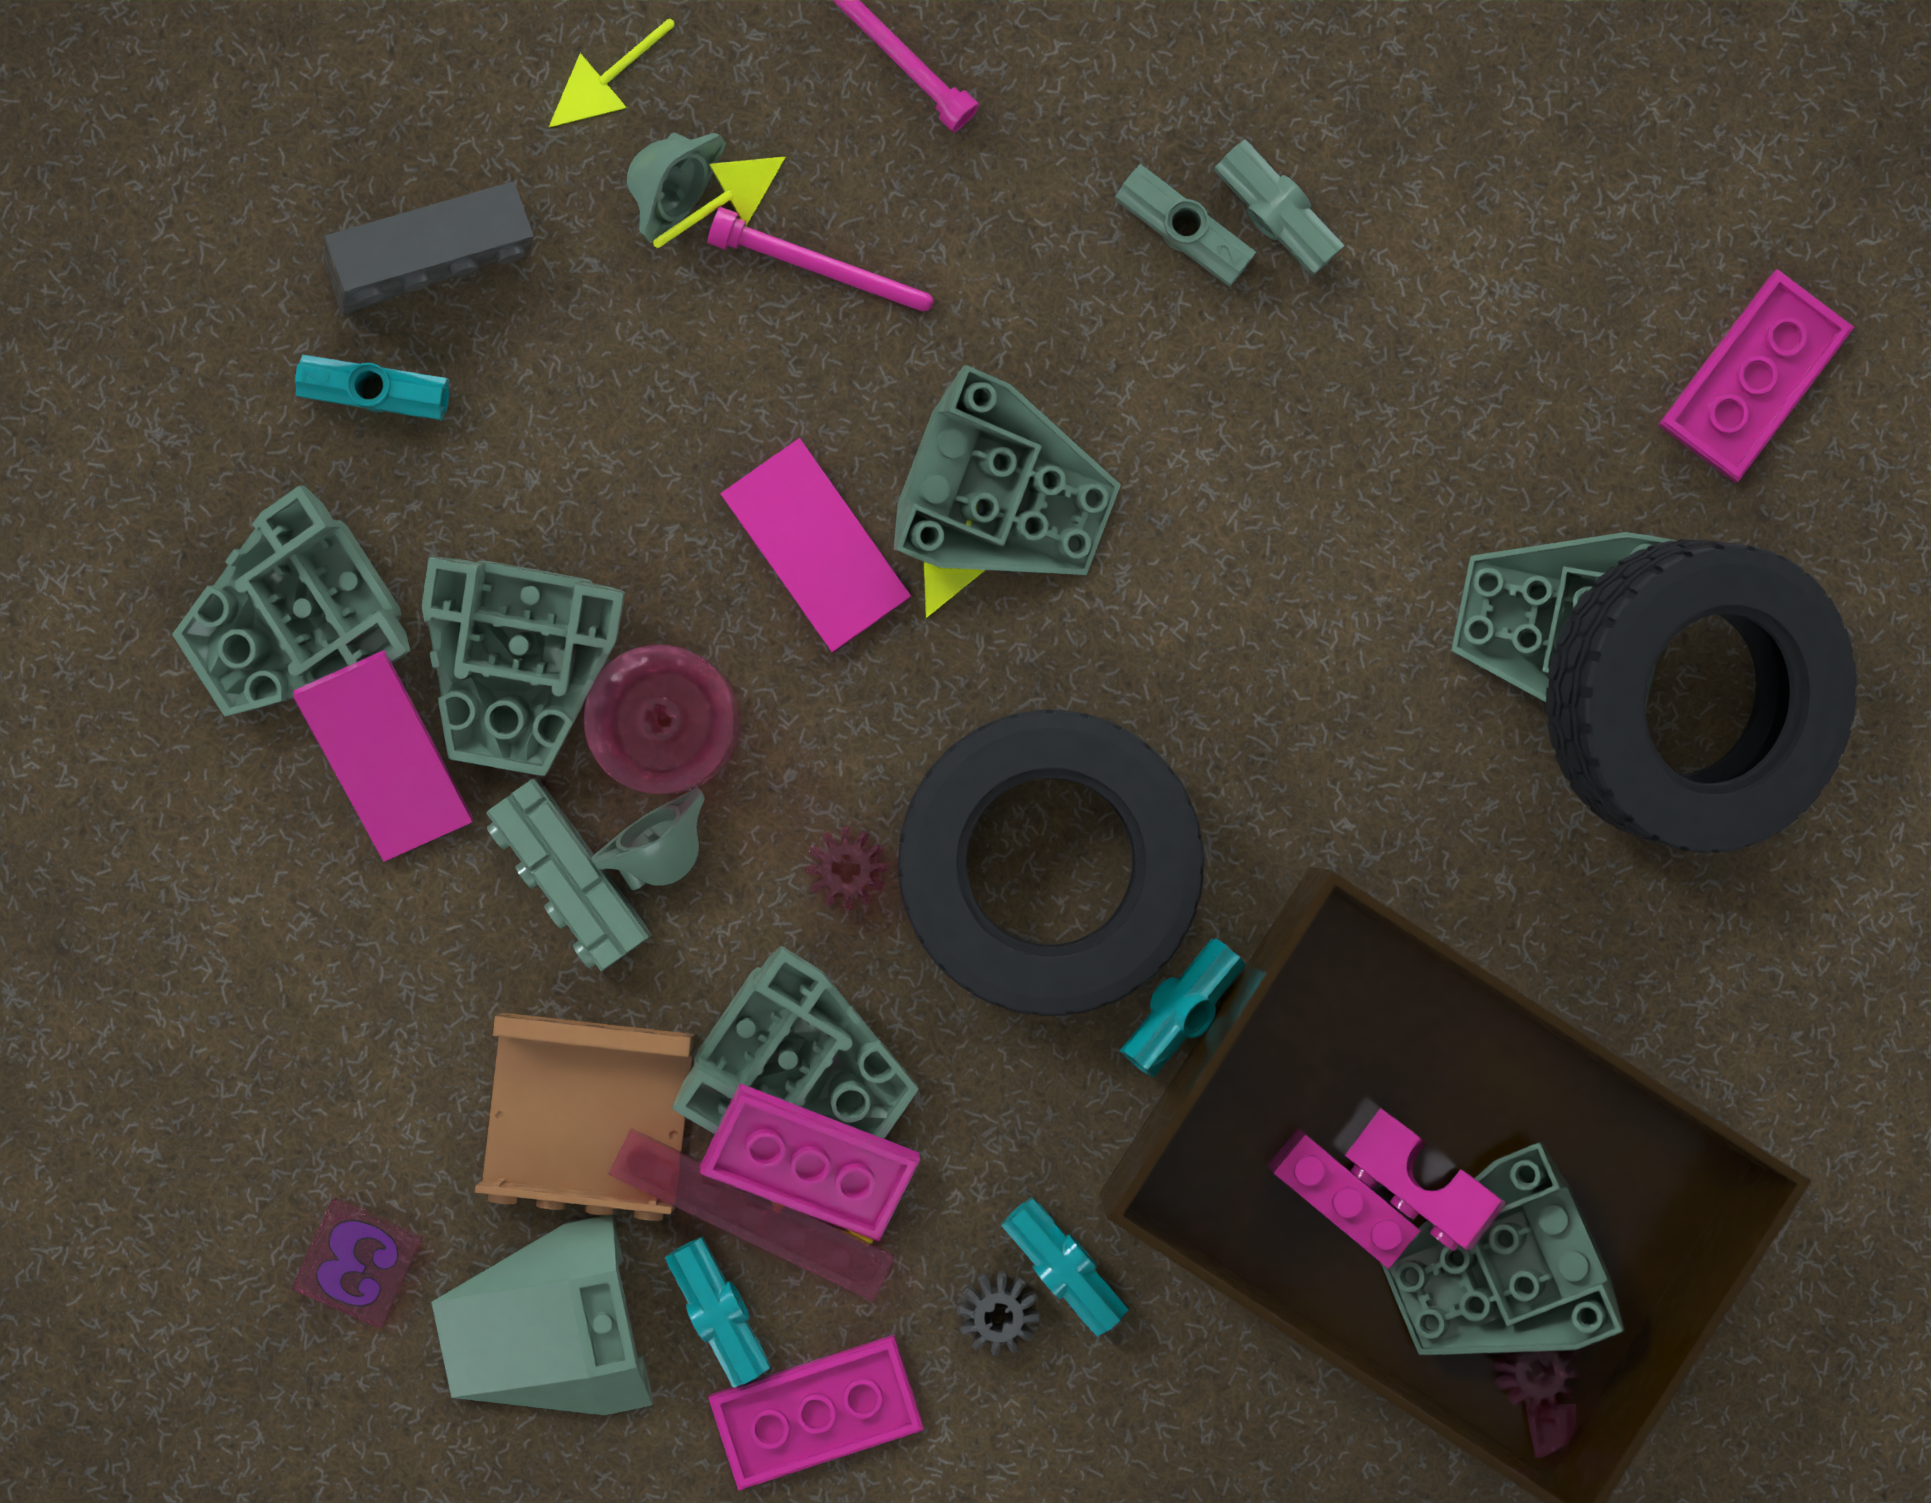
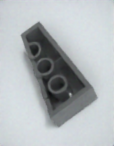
M513 181L324 235V264L342 315L344 316L399 295L423 289L450 277L460 278L478 271L479 267L495 261L498 264L515 262L526 255L525 250L531 248L534 235L515 182Z

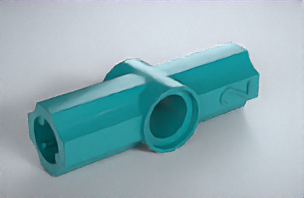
M303 354L297 365L295 384L296 396L299 398L360 407L371 412H390L443 421L448 409L450 397V380L448 378L382 368L374 363L358 364ZM372 377H381L383 381L382 392L374 399H365L363 396L364 383Z
M1216 938L1214 940L1211 939L1179 979L1176 977L1168 978L1156 988L1150 1001L1151 1013L1119 1051L1140 1071L1154 1078L1187 1037L1190 1039L1197 1038L1208 1030L1215 1017V1003L1246 966L1244 961L1227 945Z
M1033 1196L1020 1204L1001 1223L1003 1229L1034 1263L1033 1269L1046 1286L1059 1299L1064 1298L1074 1309L1077 1316L1097 1337L1113 1328L1129 1311L1124 1301L1096 1270L1097 1265L1072 1235H1065L1054 1219L1050 1217Z
M701 1236L665 1256L667 1266L673 1273L678 1286L688 1302L686 1303V1309L690 1320L700 1338L705 1343H710L732 1387L744 1385L770 1369L771 1364L748 1322L750 1316L743 1299L739 1298L741 1296L735 1285L731 1281H726L704 1237Z

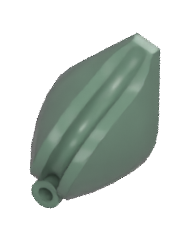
M674 132L665 140L649 144L634 157L627 172V185L639 206L640 233L648 242L652 243L655 238L685 218L699 201L713 174L709 164L718 163L725 148L726 142L721 135L711 133L690 140Z
M695 788L647 813L620 832L590 859L599 869H618L631 890L639 889L645 883L663 886L680 880L691 870L698 856L699 841L696 827L698 815L705 800L702 791L699 788Z

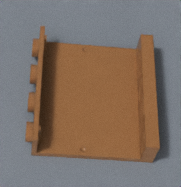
M512 1013L496 1015L493 1036H499L483 1180L476 1185L475 1193L488 1194V1201L498 1204H516L517 1197L536 1199L537 1207L551 1210L566 1209V1203L585 1205L586 1213L596 1215H613L615 1208L634 1210L633 1217L642 1220L659 1221L663 1220V1214L671 1215L676 1208L686 1117L673 1110L672 1105L683 1081L691 1071L695 1034Z

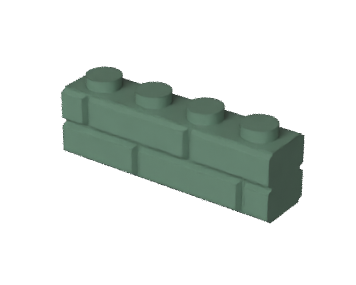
M539 778L529 780L486 812L492 821L487 826L490 835L503 850L510 846L521 861L515 866L517 872L531 889L539 886L549 899V902L544 905L546 912L560 929L566 925L570 928L578 939L573 944V948L588 968L596 964L602 972L653 936L606 869H599L590 858L595 854Z

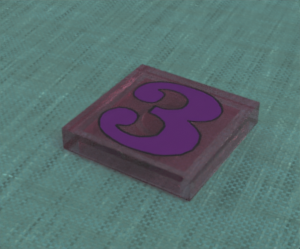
M335 1197L328 1206L291 1289L381 1329L387 1320L423 1237Z

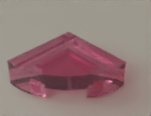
M1576 1404L1534 1405L1526 1408L1535 1458L1555 1453L1568 1444L1576 1427Z

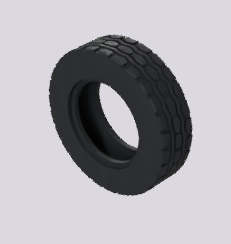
M1680 539L1679 541H1667L1648 546L1647 551L1638 550L1620 560L1618 566H1611L1593 582V587L1590 590H1586L1572 609V615L1569 620L1566 619L1556 642L1558 645L1555 653L1552 654L1547 677L1549 678L1548 687H1546V714H1548L1549 719L1547 726L1552 748H1555L1557 753L1555 758L1565 779L1570 780V787L1583 804L1591 806L1590 810L1606 823L1615 826L1616 829L1670 848L1705 854L1710 852L1718 854L1742 849V846L1751 847L1771 838L1773 833L1778 834L1796 821L1798 816L1802 812L1805 813L1821 795V790L1824 786L1828 785L1839 766V760L1841 755H1844L1852 731L1850 730L1851 724L1855 716L1857 676L1856 663L1852 655L1853 648L1847 628L1842 623L1843 618L1832 599L1825 595V589L1809 573H1803L1802 567L1784 556L1777 555L1775 552L1755 546L1708 540ZM1712 615H1719L1739 632L1751 653L1756 676L1754 706L1745 730L1727 754L1702 770L1679 775L1664 762L1651 740L1645 710L1648 682L1658 657L1675 635L1693 622Z
M1044 709L1008 715L980 726L957 741L936 761L922 779L909 803L899 840L898 879L902 901L908 919L922 947L948 977L960 987L972 993V995L994 1006L997 1005L1005 1008V1010L1027 1015L1065 1016L1097 1010L1107 1004L1111 1005L1123 999L1139 987L1144 986L1160 972L1165 963L1170 961L1181 946V941L1184 939L1185 934H1188L1197 912L1196 908L1201 898L1204 880L1203 865H1205L1200 824L1194 805H1192L1189 799V794L1177 774L1170 768V765L1144 740L1124 727L1122 728L1113 722L1091 714L1066 710ZM1035 779L1068 780L1097 793L1107 801L1121 819L1131 846L1132 871L1130 881L1117 910L1102 926L1092 933L1066 943L1038 944L1028 942L1000 929L986 916L978 905L967 876L966 855L968 843L973 828L983 811L1006 790Z

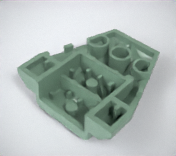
M299 485L259 514L252 524L255 529L240 549L232 551L225 561L228 564L227 568L213 586L205 588L172 634L224 717L294 698V690L383 650L386 651L391 663H394L410 652L407 634L399 622L402 616L399 605L348 526L341 520H334L325 505L304 485Z
M429 557L422 599V612L424 622L428 621L433 651L430 652L432 668L436 667L441 693V696L438 697L448 759L546 776L608 656L618 641L625 592L609 586L594 584L591 580L497 562L481 560L472 562L455 558Z
M781 946L768 957L761 968L756 967L750 973L700 1046L694 1058V1067L683 1081L672 1108L674 1111L715 1134L739 1083L885 1139L919 1088L881 1040L877 1038L862 1020L856 1010L837 990L827 975L819 968Z

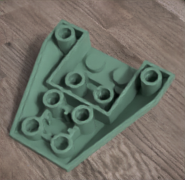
M963 365L930 416L898 500L894 550L939 568L1087 575L1121 484L1011 384L970 366ZM980 500L979 506L976 511V504ZM967 520L972 521L971 526L965 525Z
M1622 532L1470 556L1451 651L1546 702V687H1548L1549 678L1547 677L1552 654L1555 653L1558 645L1556 642L1566 619L1569 620L1572 615V609L1585 591L1590 590L1593 587L1594 581L1611 566H1618V562L1638 550L1647 551L1648 546L1676 540ZM1657 661L1648 682L1645 709L1651 693Z
M1542 1142L1495 1160L1475 1177L1477 1181L1507 1204L1471 1251L1465 1249L1460 1244L1455 1251L1449 1249L1430 1234L1435 1225L1427 1220L1418 1228L1420 1232L1389 1269L1381 1263L1419 1355L1576 1350L1624 1331L1608 1270L1570 1184Z
M614 1214L566 1222L431 1302L451 1398L597 1415H609L653 1405L654 1402L644 1355L637 1356L619 1266L624 1259Z

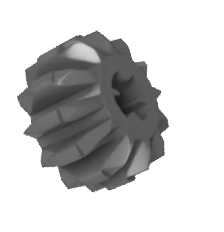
M998 1271L997 1285L991 1286L989 1278L983 1273L978 1276L979 1285L982 1289L981 1293L971 1286H966L963 1290V1295L972 1303L959 1304L957 1306V1314L971 1319L960 1325V1332L962 1335H969L978 1331L972 1342V1347L975 1350L981 1349L986 1341L989 1340L991 1341L990 1350L992 1356H999L1001 1342L1007 1343L1011 1353H1017L1019 1346L1016 1335L1027 1341H1031L1034 1338V1332L1024 1323L1034 1324L1040 1322V1313L1038 1311L1026 1309L1037 1302V1295L1035 1292H1027L1019 1296L1025 1286V1280L1022 1277L1015 1279L1009 1288L1006 1287L1007 1277L1005 1271ZM996 1303L1005 1304L1006 1313L1012 1311V1315L1003 1317L1002 1324L992 1323L991 1314L987 1317L985 1316V1312L994 1311Z

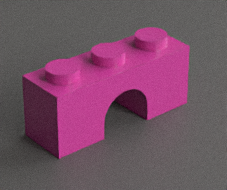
M1380 1108L1345 1154L1347 1158L1355 1163L1351 1172L1373 1189L1381 1183L1395 1195L1390 1203L1412 1220L1420 1213L1435 1226L1430 1231V1234L1452 1251H1455L1459 1244L1471 1251L1507 1203L1463 1170H1460L1445 1188L1437 1191L1424 1190L1414 1177L1413 1165L1416 1156L1427 1142L1387 1111Z
M1299 1128L1267 1165L1276 1176L1388 1269L1420 1232L1409 1219L1374 1190L1370 1189Z

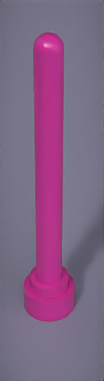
M832 0L937 103L935 109L940 113L939 120L953 133L959 131L975 115L980 104L966 90L960 92L956 87L950 89L860 0Z
M719 207L716 212L707 244L727 250L728 246L737 249L741 245L922 312L930 310L933 306V298L927 292L746 227V221L739 219V213Z

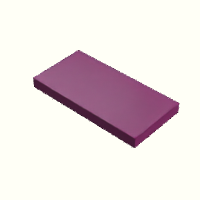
M1776 269L1658 423V426L1733 483L1738 482L1855 327Z
M800 438L720 493L832 653L912 598Z
M385 650L294 690L293 697L383 862L472 823V814Z
M739 1083L700 1164V1174L880 1241L920 1162L919 1152Z
M894 1334L752 1380L735 1388L731 1387L712 1393L708 1397L738 1491L924 1430L922 1418Z

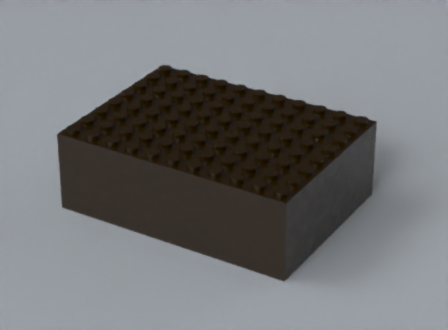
M1309 867L1216 1011L1212 1024L1200 1036L1099 1194L1108 1220L1545 1503H1606L1812 1181L1334 871ZM1380 1108L1387 1111L1427 1142L1416 1156L1413 1165V1173L1417 1183L1427 1191H1437L1445 1188L1460 1170L1467 1172L1475 1178L1495 1160L1542 1142L1570 1184L1608 1270L1624 1331L1576 1350L1419 1355L1380 1261L1276 1176L1267 1165L1299 1128L1351 1172L1355 1163L1347 1158L1345 1154ZM1381 1183L1375 1189L1368 1186L1409 1219L1417 1228L1427 1221L1420 1213L1412 1220L1390 1203L1395 1194Z

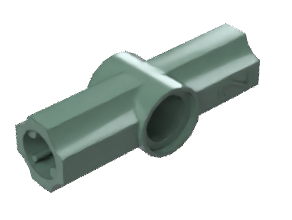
M1246 139L1237 144L1215 166L1213 171L1247 206L1246 212L1252 222L1269 239L1273 241L1278 240L1311 276L1320 271L1344 247V244L1310 209L1311 203L1301 188L1285 175L1279 176Z
M1141 164L1130 174L1114 198L1121 206L1160 234L1170 248L1185 253L1229 288L1256 254V251L1208 216L1206 209L1200 203L1186 199ZM1179 216L1191 217L1196 222L1198 231L1191 236H1182L1174 230L1172 221Z

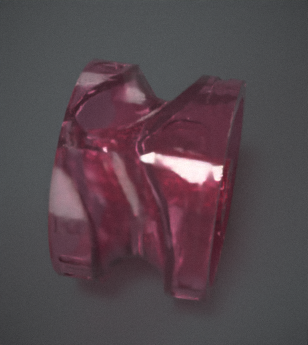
M646 645L633 648L619 655L606 665L597 676L586 700L584 729L587 743L595 760L617 782L633 790L650 794H679L707 784L720 774L729 763L737 748L740 737L741 711L738 698L731 683L708 660L676 646ZM666 713V715L671 717V723L668 727L662 728L658 725L661 720L660 714Z

